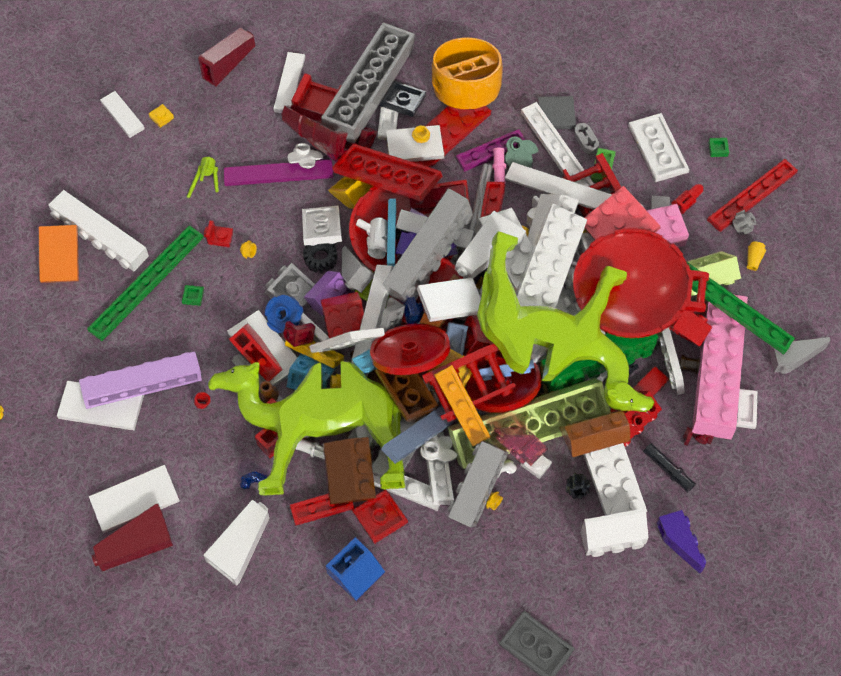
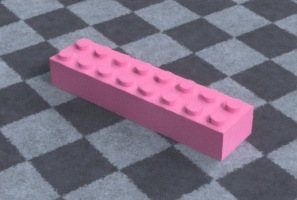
M735 295L747 304L748 297ZM706 300L704 317L708 319L707 323L713 328L701 344V359L697 377L692 432L731 440L737 425L745 327Z

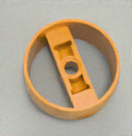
M457 38L442 44L435 51L432 61V86L436 97L444 104L458 109H476L493 102L499 95L502 85L503 64L500 52L489 42L477 38Z

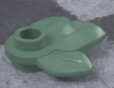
M511 137L506 142L507 153L505 155V162L509 168L512 162L531 168L533 162L532 154L538 152V147L530 140L522 141L519 137ZM514 142L518 144L517 149L513 147Z

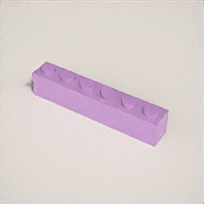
M186 352L154 362H145L133 367L128 366L117 371H107L104 374L87 376L84 379H80L79 383L85 407L89 409L202 381L196 353Z

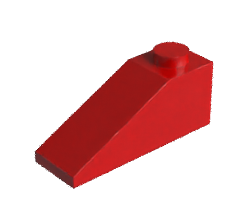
M248 323L229 339L251 364L259 363V373L266 381L270 382L283 370L262 338Z

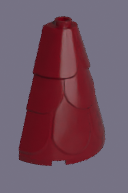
M295 105L284 106L281 113L282 121L333 161L337 162L353 145V143L346 141L348 133L332 131L322 125V113ZM365 127L355 144L371 149L377 131Z

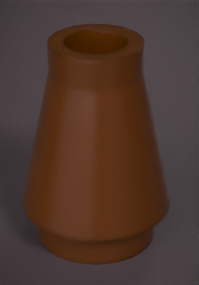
M263 381L260 384L261 401L267 403L272 398L275 401L278 399V389L269 381Z

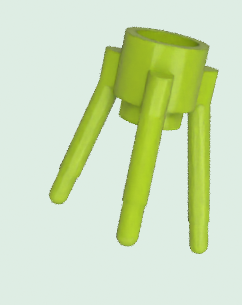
M203 157L201 159V164L198 166L187 198L191 197L199 177L200 181H203L204 176H210L212 173L215 192H219L218 167H215L216 161L213 158Z

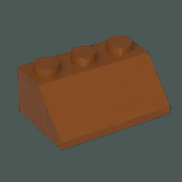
M623 411L607 413L560 427L572 457L630 441V424Z

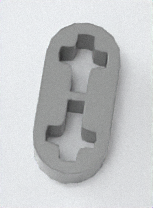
M586 123L577 124L574 136L582 150L587 154L596 153L599 141L592 129Z

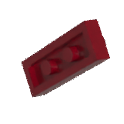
M465 185L435 188L422 201L410 198V210L411 208L416 211L435 209L448 188L466 198Z

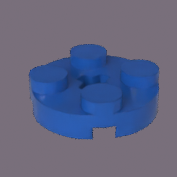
M289 295L272 298L265 309V316H267L268 320L267 325L277 333L284 332L287 321L298 326L303 314L302 306L299 305V302L294 297ZM281 311H286V316L282 319Z

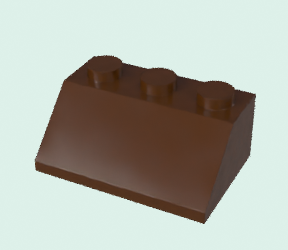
M379 369L375 370L406 421L413 423L419 421L437 408V402L418 373L394 375Z
M369 437L350 438L324 443L323 451L330 504L369 501L376 498Z

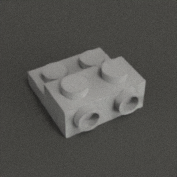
M291 263L288 267L284 265L277 273L279 277L276 280L272 278L265 285L267 290L264 293L271 299L281 295L292 296L303 307L307 303L304 296L315 284L294 264Z

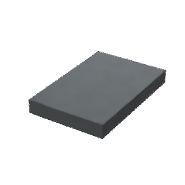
M525 611L522 612L499 642L502 648L539 676H556L575 650V648Z

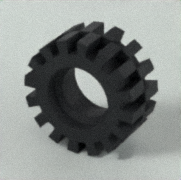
M323 243L314 246L305 245V249H303L305 265L308 266L309 270L313 269L315 273H317V270L323 273L324 269L327 272L329 267L333 269L334 264L337 263V249L334 243ZM317 251H325L328 254L322 260H317L313 257Z

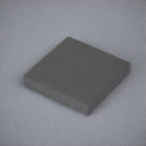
M573 96L538 97V105L555 129H575L576 120Z

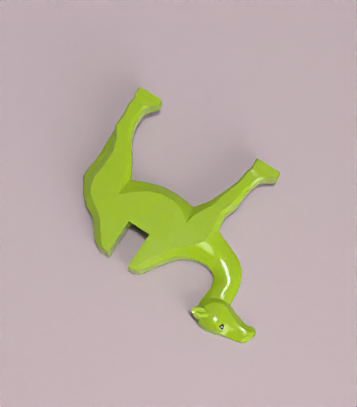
M498 231L492 238L489 265L483 278L482 295L477 316L481 331L499 348L507 365L513 371L523 374L529 367L533 344L548 348L542 377L543 381L553 380L573 362L579 360L598 361L607 370L604 398L610 408L621 411H649L654 404V400L650 396L637 392L628 384L629 366L625 354L600 330V317L607 305L609 293L613 286L623 284L624 280H626L627 272L606 266L601 272L600 281L597 284L594 295L584 309L575 316L548 306L520 307L505 264L506 253L515 249V246L518 244V238Z
M341 361V388L323 389V372L320 362L310 368L294 393L272 404L263 403L259 398L258 362L251 365H238L226 372L216 373L208 382L210 390L219 388L238 394L239 409L246 421L255 426L278 433L271 473L266 479L258 483L260 495L284 494V483L288 465L297 444L304 436H332L365 425L371 436L382 448L383 445L401 434V412L385 386L367 378L359 367L351 362ZM386 455L389 469L380 478L381 488H405L403 461L400 460L395 464Z

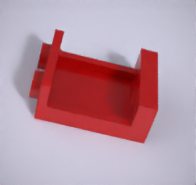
M304 73L291 103L292 105L324 114L342 85L339 86V89L312 82L311 75Z

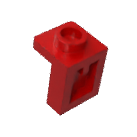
M210 220L209 225L205 227L204 237H206L209 245L230 247L234 231L233 228L215 226L214 221Z

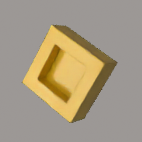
M163 104L148 113L149 117L160 128L174 119L173 114Z

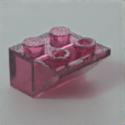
M504 427L493 430L498 435L496 439L510 450L509 453L522 464L526 462L532 466L548 450L533 433L524 427Z

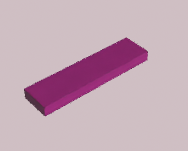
M518 129L456 155V160L463 172L494 160V148H504L505 155L507 153L506 142L511 137H519L522 141L526 139ZM514 142L513 147L517 149L518 144Z

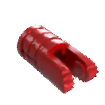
M696 184L689 191L685 190L672 201V205H680V213L684 214L696 203V199L702 194L704 190L703 185Z

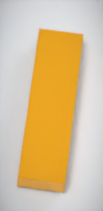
M451 365L434 374L472 447L490 438L491 436L453 366Z

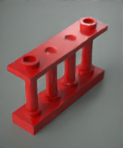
M603 153L596 156V163L593 167L570 176L566 169L563 170V179L572 182L579 181L595 173L601 174L603 177L602 181L588 187L596 190L604 187L606 189L609 188L612 195L621 188ZM577 204L584 218L593 211V209Z
M494 343L422 375L425 385L428 383L431 386L433 385L446 413L440 416L442 421L446 419L447 422H450L457 417L434 374L451 365L461 382L459 369L463 367L470 369L482 395L481 398L472 401L474 406L496 396L502 395V397L513 393L512 389L516 385L515 383L507 384L495 358L499 348ZM483 358L489 362L501 388L492 393H489L477 367V361Z

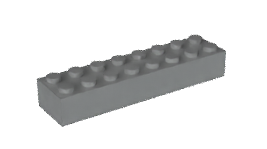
M382 23L323 114L322 125L332 131L348 133L346 141L355 144L414 49L415 34Z

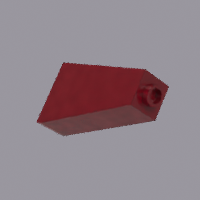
M239 28L201 54L198 60L202 78L216 87L255 47L253 34Z
M159 503L153 505L93 546L95 554L92 555L95 567L99 566L102 571L173 546Z

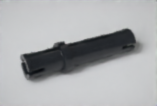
M653 443L644 449L643 452L664 470L672 481L678 483L687 493L693 489L696 483L683 472L684 470L681 467L678 468L659 451Z

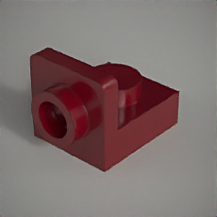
M287 321L283 338L293 347L313 343L316 326L312 323L295 326L292 322Z
M687 427L683 438L686 439L684 445L687 446L692 436L701 444H711L714 438L711 435L696 434L689 427Z

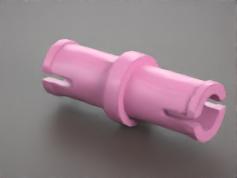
M494 148V164H492L494 182H505L506 164L504 163V148Z

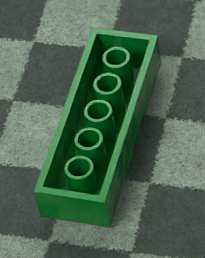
M609 333L605 334L625 354L628 365L635 362L638 358L651 356L658 339L657 334L642 338H624ZM546 359L541 360L540 364L541 381L547 385V393L581 383L587 379L598 378L600 373L602 374L607 371L605 366L598 361L579 360L569 365L553 380L543 381L542 377Z

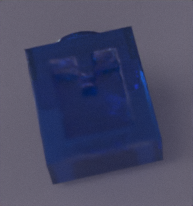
M415 297L407 298L404 303V315L407 325L419 323L424 314L422 303H416Z

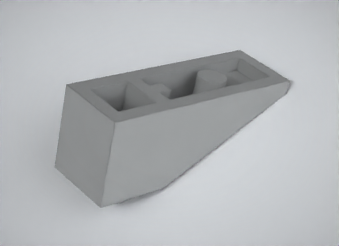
M346 246L342 248V277L346 281L345 285L352 291L356 289L361 293L374 278V273L361 262L353 251Z
M830 337L793 341L784 355L771 347L769 354L774 372L786 374L825 350L830 342Z

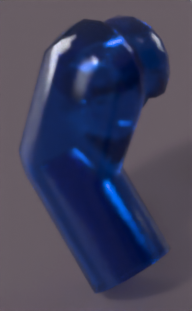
M255 471L245 474L240 479V487L249 489L252 483H259L266 479L268 475Z

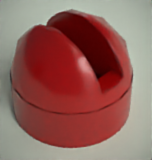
M199 392L194 398V405L198 409H204L210 403V396L205 392Z

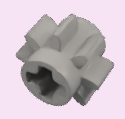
M745 210L736 213L737 216L733 220V225L737 232H744V234L752 232L754 225H756L754 215L751 212L746 213Z

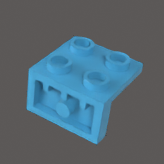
M301 353L289 369L286 387L296 390L310 368L320 362ZM321 363L323 389H326L328 379L337 366L332 368Z

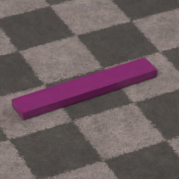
M332 159L315 161V166L312 168H303L299 163L224 168L225 186L333 178Z

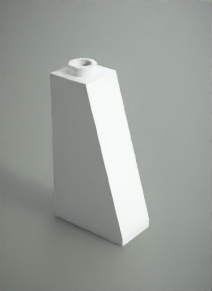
M493 211L457 260L455 270L462 277L474 278L488 268L492 238L498 231L517 237L518 244H520L524 239L526 230Z
M252 500L203 555L207 563L236 586L240 583L268 523V508L261 502L257 504Z

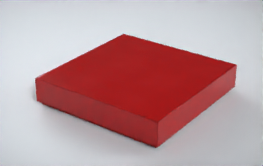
M386 489L378 493L376 498L366 501L352 510L374 544L408 523L407 518Z

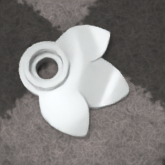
M305 143L297 144L294 151L288 154L289 163H299L303 168H312L315 166V160L323 159L322 153L311 150L310 146Z
M436 435L424 443L420 449L421 455L427 460L438 459L442 462H449L458 456L455 451L450 450L452 441L449 436L437 437Z

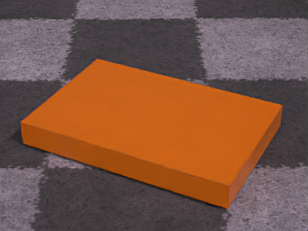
M77 225L39 227V271L41 283L79 281Z

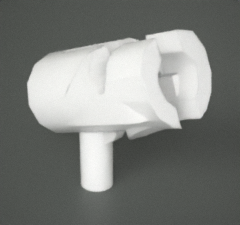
M359 218L356 225L366 230L369 235L367 237L368 254L376 259L384 258L385 252H387L388 222L383 218H375L369 224Z

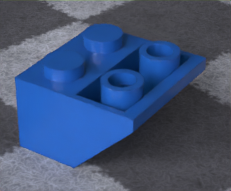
M356 537L326 565L327 574L355 601L385 573V570L370 550Z

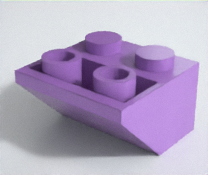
M327 271L304 296V299L316 312L323 316L320 300L354 293L355 291H352L345 285L346 281L340 272Z

